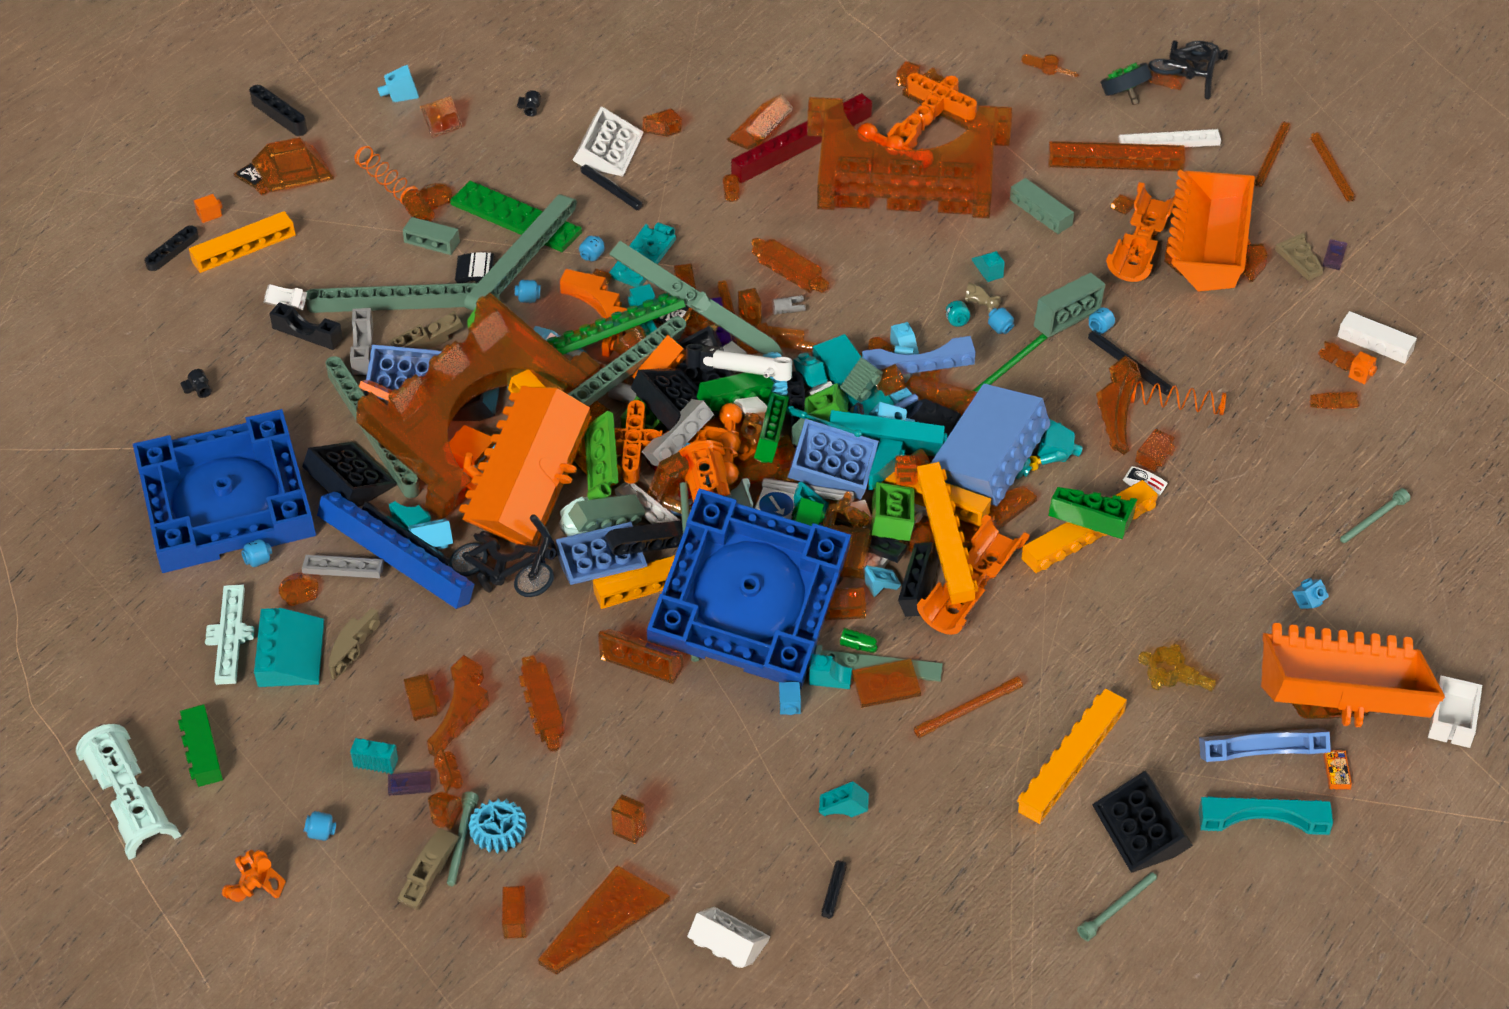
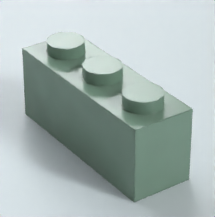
M411 217L403 228L404 243L452 255L460 243L459 230L453 227Z

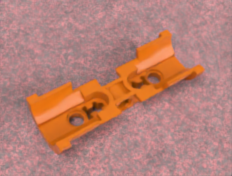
M1141 182L1137 186L1138 194L1134 201L1135 211L1130 221L1131 225L1136 226L1134 235L1125 233L1122 242L1121 239H1118L1113 253L1108 254L1106 259L1109 270L1116 277L1129 282L1142 281L1149 276L1153 264L1150 263L1158 241L1153 240V237L1158 232L1163 231L1172 208L1176 206L1173 200L1178 198L1175 194L1173 198L1166 200V202L1152 199V196L1145 189V183ZM1148 218H1153L1155 221H1150ZM1130 262H1136L1137 265H1131Z
M704 440L689 444L680 449L675 456L677 466L681 465L685 482L688 484V488H690L693 503L699 488L722 496L731 495L722 457L726 453L723 444L718 441ZM706 463L710 468L707 471H701L699 466ZM705 477H709L712 487L706 485Z
M985 514L981 519V527L971 539L973 547L968 552L969 559H966L967 563L971 564L973 568L971 578L977 582L978 592H975V599L952 605L946 582L943 586L941 582H938L925 600L921 598L917 604L918 612L923 620L941 633L949 635L959 633L967 622L966 616L985 592L984 587L988 580L996 577L1014 551L1025 545L1030 534L1024 532L1020 538L1012 540L999 534V531L992 523L991 516ZM993 556L997 558V560L991 562L988 561L987 558ZM956 608L959 612L952 614L948 610Z

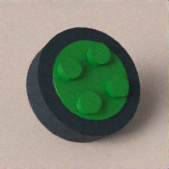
M1134 62L1127 65L1123 70L1118 68L1112 71V73L1108 74V77L1100 82L1106 96L1127 90L1131 103L1134 105L1139 102L1133 87L1152 78L1147 63L1137 65Z

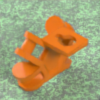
M249 850L245 853V856L235 858L236 865L241 872V878L237 884L223 887V897L240 902L247 896L252 897L254 895L252 890L255 887H262L274 898L280 897L285 879L271 868V862L265 851L257 850L254 852ZM269 878L277 880L278 887L276 890L271 887Z

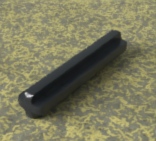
M837 860L835 862L821 915L824 918L831 919L833 917L847 864L844 861Z

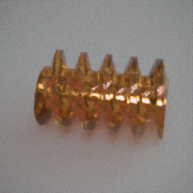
M412 189L403 195L402 204L411 217L430 222L433 221L435 213L423 195L420 194V191Z

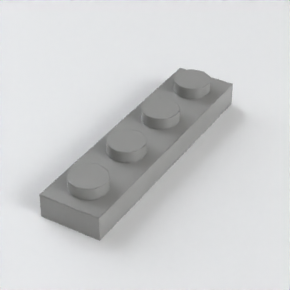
M306 555L302 565V573L380 578L384 563L383 559Z

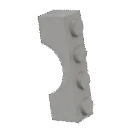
M371 308L352 310L353 347L350 349V363L353 375H365L368 372L373 341Z
M692 399L680 411L681 417L678 423L664 435L654 438L642 450V453L652 465L664 467L712 418L714 414L704 401Z

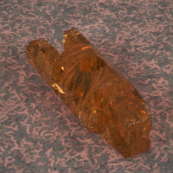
M1356 392L1314 394L1310 396V407L1324 409L1359 407V401L1356 400L1358 395Z

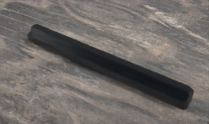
M587 164L581 166L582 174L635 210L642 209V201Z

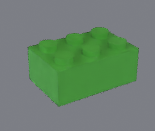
M876 482L872 499L871 535L910 541L914 526V488Z

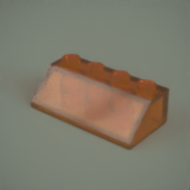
M783 93L758 107L727 140L747 150L764 143L763 139H767L773 134L772 130H776L782 125L781 121H785L790 117L789 113L794 108Z
M611 629L602 630L598 633L600 659L671 684H674L684 667L683 654L676 650H670L658 644H652L640 638Z

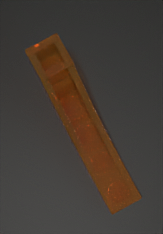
M1124 356L1109 367L1112 382L1096 393L1097 404L1102 412L1101 417L1106 425L1105 431L1110 438L1109 444L1114 451H1119L1123 455L1129 452L1126 432L1128 408L1136 383L1141 377L1138 364L1127 356Z
M787 434L779 438L773 463H763L752 456L737 465L739 475L736 482L728 485L730 493L744 478H748L750 485L763 481L764 478H771L782 474L783 471L780 465L792 461L795 454L789 435Z
M465 655L450 668L452 680L454 681L453 697L442 723L427 740L429 754L434 757L443 752L454 738H457L462 730L471 724L475 717L489 705L488 691L479 686L484 679L483 668Z

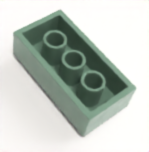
M1089 273L1042 296L1037 303L1034 327L1049 338L1088 318L1093 312L1101 308L1105 283L1092 273Z

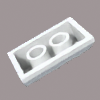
M716 907L698 912L687 936L694 940L693 943L697 946L711 949L714 955L726 957L731 960L734 966L740 968L753 964L770 939V936Z

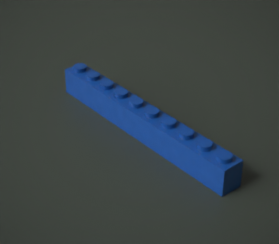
M331 492L321 496L317 513L318 517L455 609L470 604L475 584L465 576L460 575L453 568L427 553L423 548L416 546L409 539L404 538L394 529L389 528L382 521L371 516L367 511L360 509L353 502L342 497L341 494Z

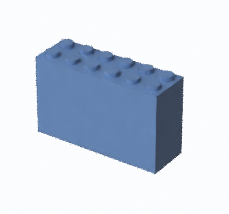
M983 383L930 464L939 462L941 469H945L947 480H944L945 483L991 498V505L998 506L999 502L1005 497L1008 488L1014 483L1017 474L1023 469L1024 463L1032 455V451L1040 442L1042 435L1050 426L1043 398Z

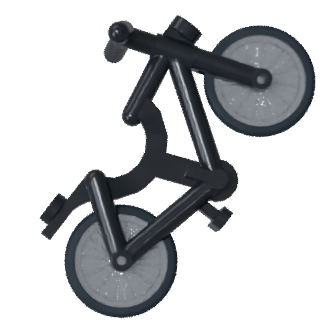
M1174 40L1169 55L1170 59H1154L1149 62V69L1156 73L1184 76L1187 79H1192L1195 76L1206 77L1204 97L1208 100L1211 98V84L1215 62L1220 59L1225 61L1228 58V50L1224 49L1219 52L1217 45L1206 41H1191L1185 47L1177 49L1178 41ZM1206 59L1208 61V66L1206 62H1200V60ZM1186 60L1192 61V64L1195 68H1193Z
M532 514L530 520L542 535V541L539 546L517 544L514 552L501 554L498 552L501 548L498 540L491 538L490 534L486 531H481L480 534L475 533L473 536L476 541L483 542L484 544L467 543L462 545L451 555L449 566L465 577L480 572L476 577L488 593L492 591V587L489 584L490 581L493 585L501 586L508 576L519 571L514 580L516 592L524 597H535L544 593L554 580V572L549 565L545 564V558L549 560L554 559L557 556V549L544 524L537 515ZM526 553H533L528 557L522 559L521 561L506 568L507 562L519 559L523 557ZM489 555L497 560L494 569L486 565Z

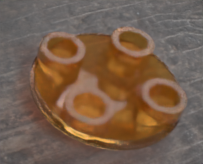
M433 183L426 185L420 190L419 200L427 205L429 209L434 210L438 206L450 203L453 194L449 186Z
M295 573L286 577L281 582L279 594L289 606H296L297 604L317 598L318 582L310 574Z

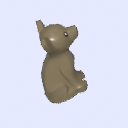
M968 283L965 297L966 304L973 301L979 305H986L990 313L1002 303L1000 296H989L982 287Z

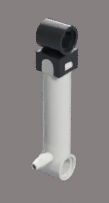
M700 344L686 346V366L700 367V369L712 371L718 368L763 375L765 378L771 376L778 381H788L792 378V359L788 357H763L719 350V347L708 345L704 347Z

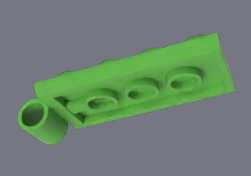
M606 411L592 421L584 436L588 481L587 497L589 500L607 498L611 495V484L618 483L613 413Z

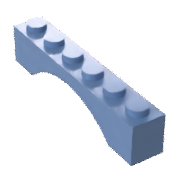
M971 336L952 338L947 344L927 353L905 355L888 352L883 349L862 351V358L883 372L882 377L974 365L975 349Z
M1324 728L1199 737L1200 758L1206 762L1225 761L1263 754H1317L1331 752L1330 732Z

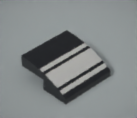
M478 252L459 255L455 275L457 284L472 280L479 283L494 266V253Z

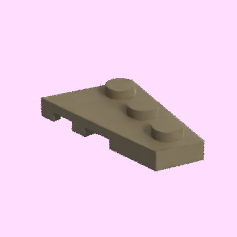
M1304 233L1276 245L1275 251L1308 281L1322 275L1323 268L1316 255H1313L1310 244L1305 240Z

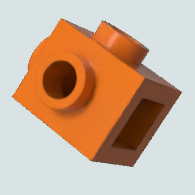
M1360 351L1352 361L1348 377L1366 384L1370 377H1373L1376 373L1377 367L1375 364L1377 358Z

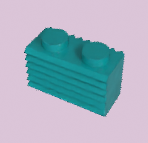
M802 353L793 359L795 370L803 375V382L806 385L815 387L827 382L825 369H823L825 367L823 366L824 363L817 360L816 357L810 356L809 353Z
M355 738L350 750L353 767L362 768V770H374V772L381 771L391 775L398 762L397 747L395 744Z

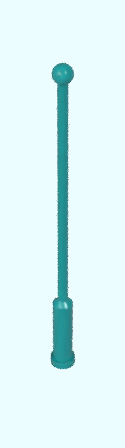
M793 406L786 408V413L790 416L793 415L803 419L808 418L852 433L856 437L862 435L861 430H852L808 415L807 412L796 409Z

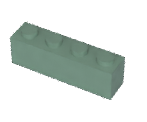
M1024 178L1011 186L1010 200L1055 233L1059 234L1073 225L1074 212L1028 179Z
M630 494L578 501L568 515L578 532H591L628 522L636 525L641 521L646 511L637 496Z

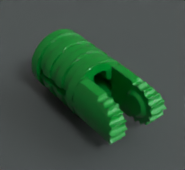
M844 628L840 638V645L870 653L877 651L878 646L875 638L865 635V633Z

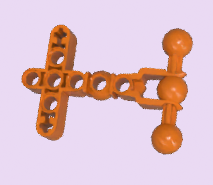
M918 73L908 75V93L924 100L925 102H922V106L916 108L914 113L902 123H896L888 132L887 137L879 134L876 126L872 123L862 124L857 131L859 140L866 144L872 142L880 144V148H885L886 153L890 156H906L912 159L914 166L918 169L925 170L929 168L933 163L932 153L922 148L917 151L913 150L917 145V138L920 136L921 131H924L925 126L930 125L943 110L965 120H973L977 116V101L958 92V78L955 76H947L941 83H938ZM905 136L908 137L907 140L904 142L902 138H904Z
M633 400L628 404L626 428H614L616 454H623V480L629 484L636 483L640 479L642 450L654 438L664 435L663 430L645 429V405L640 400ZM734 403L725 404L720 409L719 418L724 424V428L706 426L688 441V443L692 444L698 441L714 440L723 444L726 455H722L728 476V485L736 482L739 475L737 466L733 464V458L738 456L737 452L741 446L738 437L739 432L735 431L736 425L741 422L743 413L741 408Z

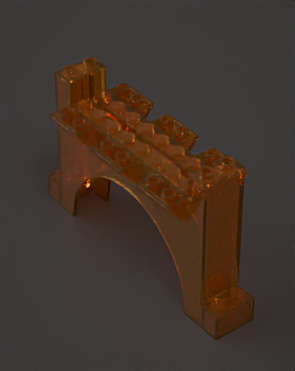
M809 97L808 136H822L817 184V209L834 210L835 207L870 209V197L887 198V210L921 212V200L938 201V213L972 215V218L990 219L994 145L1009 146L1012 107L978 106L976 117L971 126L955 140L929 149L902 150L875 143L854 129L845 115L843 99Z
M490 292L485 297L481 296L476 302L475 319L468 328L467 340L463 343H458L455 340L451 345L447 344L438 356L434 355L429 361L427 374L423 377L415 374L411 379L407 378L398 390L394 389L389 394L388 405L384 404L372 392L367 396H362L357 402L356 422L428 485L425 507L439 519L446 518L467 499L465 497L466 493L462 489L471 482V479L457 464L450 449L447 431L454 416L468 401L488 390L509 386L511 377L527 369L536 375L545 387L558 388L564 393L569 394L599 372L600 365L584 351L579 356L575 355L569 361Z

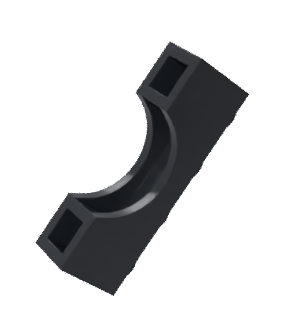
M281 302L269 313L273 329L334 350L343 339L341 325L338 322L324 318L320 324L310 323L302 318L294 307Z

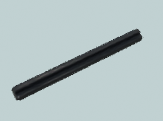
M1095 330L1088 334L1090 341L1152 386L1158 383L1161 392L1169 395L1172 388L1170 384Z

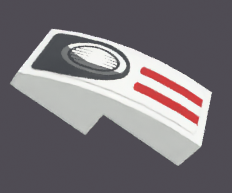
M1133 466L1123 479L1130 486L1141 480L1145 481L1158 494L1157 498L1167 485V482L1160 477Z

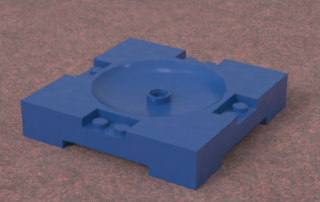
M282 409L245 417L246 423L183 438L172 440L171 436L168 435L133 443L155 550L162 573L219 560V554L243 549L245 544L257 539H261L265 544L269 543L273 547L316 536L310 507Z
M699 488L668 577L647 627V641L702 659L708 657L743 668L744 672L775 682H800V689H802L811 663L812 654H814L829 604L850 547L851 535L814 523L810 526L738 504L736 499ZM748 585H750V586H753L754 588L751 589V590H748V589H746L745 587L748 586Z

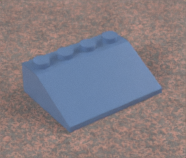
M372 345L366 380H371L414 399L416 403L435 405L445 377L448 357L443 351ZM364 390L366 398L385 400Z
M805 419L788 478L814 486L853 491L854 498L861 500L867 487L879 441L864 436L856 437L852 433Z
M632 522L556 539L557 555L570 585L647 567L643 552L616 556L613 555L605 540V535L609 531L633 527Z

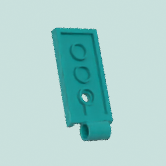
M658 222L654 229H651L648 224H645L629 247L658 265L676 240V235H674L675 228ZM619 261L609 272L610 278L633 287L642 286L647 280Z

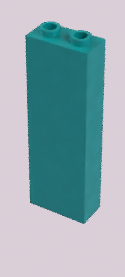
M845 334L813 346L812 357H816L817 360L824 363L823 366L825 367L823 369H825L826 379L831 381L833 385L838 383L841 386L861 358ZM880 383L872 387L869 398L865 401L863 400L862 403L843 390L849 399V409L857 405L858 414L869 415L879 402L894 405V402Z
M831 410L828 420L852 430H861V436L880 441V438L902 441V449L905 450V453L935 457L947 440V433H944L945 426L835 410Z

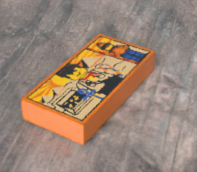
M1346 751L1324 753L1323 757L1329 789H1351L1352 784Z

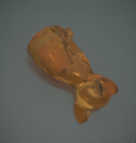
M845 492L843 498L835 504L829 505L832 511L845 514L856 532L861 531L864 525L867 526L869 524L870 516L864 511L851 506V495L849 492Z

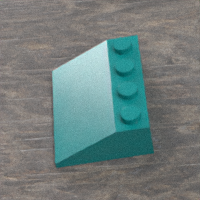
M283 608L261 609L254 668L258 687L319 685L324 632L323 618Z

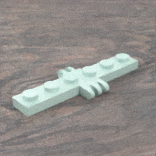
M244 585L224 586L220 624L207 625L205 644L218 645L214 679L216 685L236 684L240 644L245 643V640L254 639L255 628L242 623Z

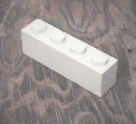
M1350 311L1340 324L1338 333L1339 338L1404 364L1412 354L1417 340L1416 337Z

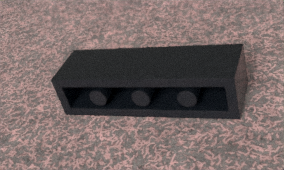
M933 542L914 544L898 598L905 617L920 616L917 604L921 598L925 600L931 592L940 560Z

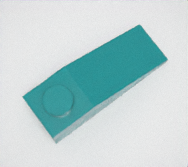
M880 438L869 474V490L875 488L876 482H883L899 468L900 461H904L905 450L902 449V441Z

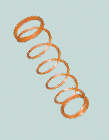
M363 146L357 150L354 157L356 164L366 169L367 173L375 177L379 184L384 185L388 192L393 193L394 197L401 201L402 205L411 206L417 201L419 190L415 186L405 189L400 199L395 195V193L399 192L395 191L397 183L394 186V191L387 189L386 185L390 184L386 183L388 175L396 171L398 176L397 170L390 171L384 183L379 182L377 177L387 172L386 170L377 176V171L382 164L378 166L375 176L369 173L368 169L374 167L368 168V163L372 157L376 155L379 157L378 162L374 166L380 161V155H373V149L370 146ZM369 148L371 156L366 162L359 163L360 153L363 149ZM415 189L411 197L403 200V196L408 190ZM417 190L416 198L411 203L404 204L403 201L412 198Z
M1135 380L1133 381L1131 401H1130L1131 403H1134L1135 394H1136V388H1137V386H1138L1139 383H1141L1142 397H1143V403H1144V405H1147V404L1149 403L1150 398H1151V396H1152V394H1153V391H1154L1156 385H1158L1159 395H1160V403H1161L1162 408H1164V407L1166 406V404H1167V402H1168V399H1169V397H1170V394H1171L1173 388L1175 387V388H1176V393H1177V402H1178V408H1179V410H1182V408L1184 407L1185 402H1186V400H1187V398H1188V395H1189L1190 391L1193 390V392H1194V399H1195V408H1196V411H1197V412H1199V411L1201 410V408H1202V406H1203V403H1204V401H1205V399H1206V396H1207L1208 393L1210 392V393H1211V397H1212V406H1213V412H1214V414L1216 415V414L1218 413V411H1219V415H1223V414H1224L1225 403H1226V392H1225V393H1224V392L1222 393L1221 402H1220L1219 407H1218V409H1217V411H1216V413H1215L1214 398H1213V393H1212L1211 390H1209V391L1206 393V395H1205V397H1204V399H1203V401H1202V403H1201V406H1200V408H1199V410H1198V409H1197V401H1196V393H1195L1194 388H1191V389L1188 391L1187 395H1186V398H1185V400H1184V403H1183L1182 407L1180 408L1179 394H1178V389H1177L1176 385H1174V386L1171 388V390H1170V392H1169V395H1168V397H1167V399H1166V402H1165V404H1164V406H1163V404H1162V396H1161V389H1160V385H1159L1158 383H1156V384L1154 385V387H1153V389H1152V391H1151V394H1150V396H1149V399H1148L1147 403H1145L1144 389H1143V384H1142V382L1139 381V382L1137 383V380H1136V381H1135Z

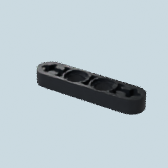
M195 226L184 227L150 253L144 260L146 268L149 271L159 270L199 238L197 228Z

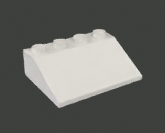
M600 107L573 161L581 166L587 164L599 172L623 176L644 132L605 108Z

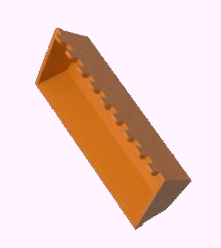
M1178 170L1177 174L1181 179L1176 180V184L1180 189H1175V194L1178 198L1173 200L1176 207L1172 208V213L1175 217L1171 218V223L1174 227L1169 228V232L1173 237L1168 238V243L1172 247L1169 246L1166 249L1167 253L1172 257L1171 263L1198 292L1235 288L1241 273L1244 272L1246 255L1250 253L1249 246H1251L1248 235L1255 176Z
M521 386L519 393H511L509 396V400L513 401L514 404L512 407L506 406L503 409V413L508 415L507 420L498 421L496 427L502 429L500 434H493L490 438V441L496 443L494 448H486L484 455L490 458L488 462L479 463L478 469L484 472L482 476L473 477L471 482L477 485L476 490H468L465 497L471 499L469 505L462 504L459 511L464 513L462 520L512 543L537 546L542 535L531 522L530 516L532 514L537 515L544 526H546L563 485L569 484L573 480L568 476V473H576L577 468L572 464L592 420V416L590 415V407L558 388Z
M1280 623L1272 624V634L1263 633L1261 687L1274 702L1338 708V710H1342V724L1344 726L1350 724L1351 711H1355V727H1361L1364 712L1368 713L1369 711L1431 718L1440 701L1442 702L1445 698L1421 650L1413 649V639L1411 637H1404L1403 648L1397 647V639L1394 635H1388L1387 645L1380 646V635L1376 633L1371 634L1370 644H1364L1363 632H1355L1354 643L1348 642L1346 630H1339L1338 640L1333 641L1331 640V630L1329 628H1323L1321 639H1315V629L1311 626L1305 628V637H1298L1297 625H1289L1288 636L1282 635V625Z

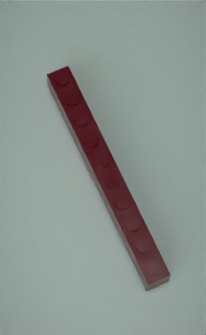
M861 93L731 159V175L742 184L872 117V101Z

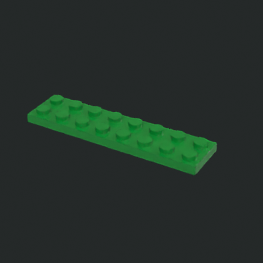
M469 181L450 199L452 206L520 235L543 212L473 181ZM565 221L545 245L563 253L582 233V228Z
M664 293L659 295L657 299L643 301L642 305L630 306L624 312H615L611 314V317L599 318L593 324L581 325L575 331L569 330L564 332L562 336L550 337L546 342L541 343L544 351L559 357L686 306L683 299Z

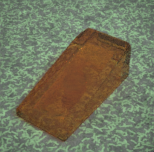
M692 263L675 265V276L696 289Z

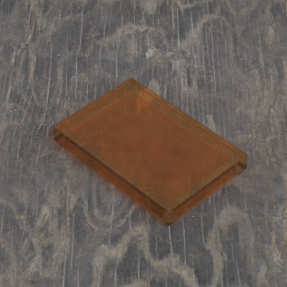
M911 659L852 670V677L861 708L921 696L920 686Z

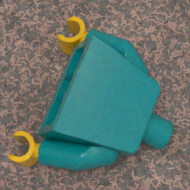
M1049 419L1050 426L1044 432L1038 444L1037 456H1040V458L1036 456L1029 457L1031 459L1029 465L1032 467L1031 471L1037 470L1041 463L1045 465L1053 462H1066L1071 454L1079 457L1083 447L1074 443L1075 433L1060 422Z

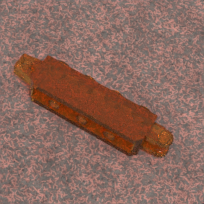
M760 238L752 240V254L758 257L760 264L809 293L816 290L823 294L829 289V282L822 277V268L774 239H770L767 242Z
M534 655L522 658V675L519 676L521 688L525 687L526 690L523 691L525 702L530 703L531 706L528 707L530 719H535V723H533L535 735L539 734L541 742L546 741L548 749L556 752L560 748L559 738L564 735L563 719L546 664L542 662L537 663Z

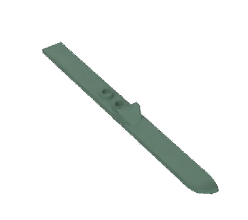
M619 241L609 253L611 257L668 294L683 299L685 305L764 355L770 352H778L780 355H783V351L772 338L708 298L703 291L699 292L622 241Z
M818 644L814 651L816 655L832 656V659L839 665L852 668V672L941 682L943 663L822 650V645Z

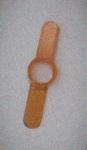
M1024 54L1021 58L1023 64L1042 69V72L1047 75L1060 72L1073 77L1079 76L1077 72L1058 67L1059 58L1055 55H1046L1042 59Z
M921 448L910 455L905 453V458L908 459L916 472L917 466L930 464L927 455Z

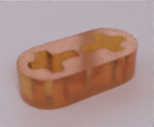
M733 174L723 177L724 197L729 202L737 201L740 197L738 178Z
M873 337L868 342V350L883 349L888 352H895V346L880 337Z

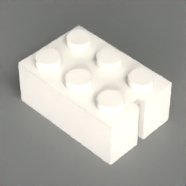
M1441 675L1438 684L1445 698L1442 702L1440 701L1431 717L1428 738L1447 742L1449 739L1451 744L1470 748L1476 732L1482 685Z

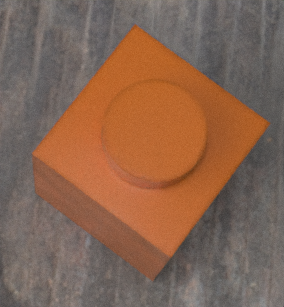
M213 194L194 200L196 213L202 223L222 217V203Z

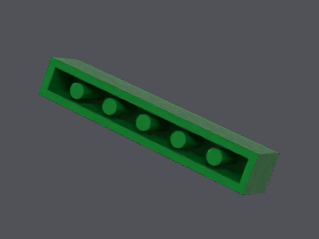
M771 392L754 458L760 462L773 463L789 400L787 396Z

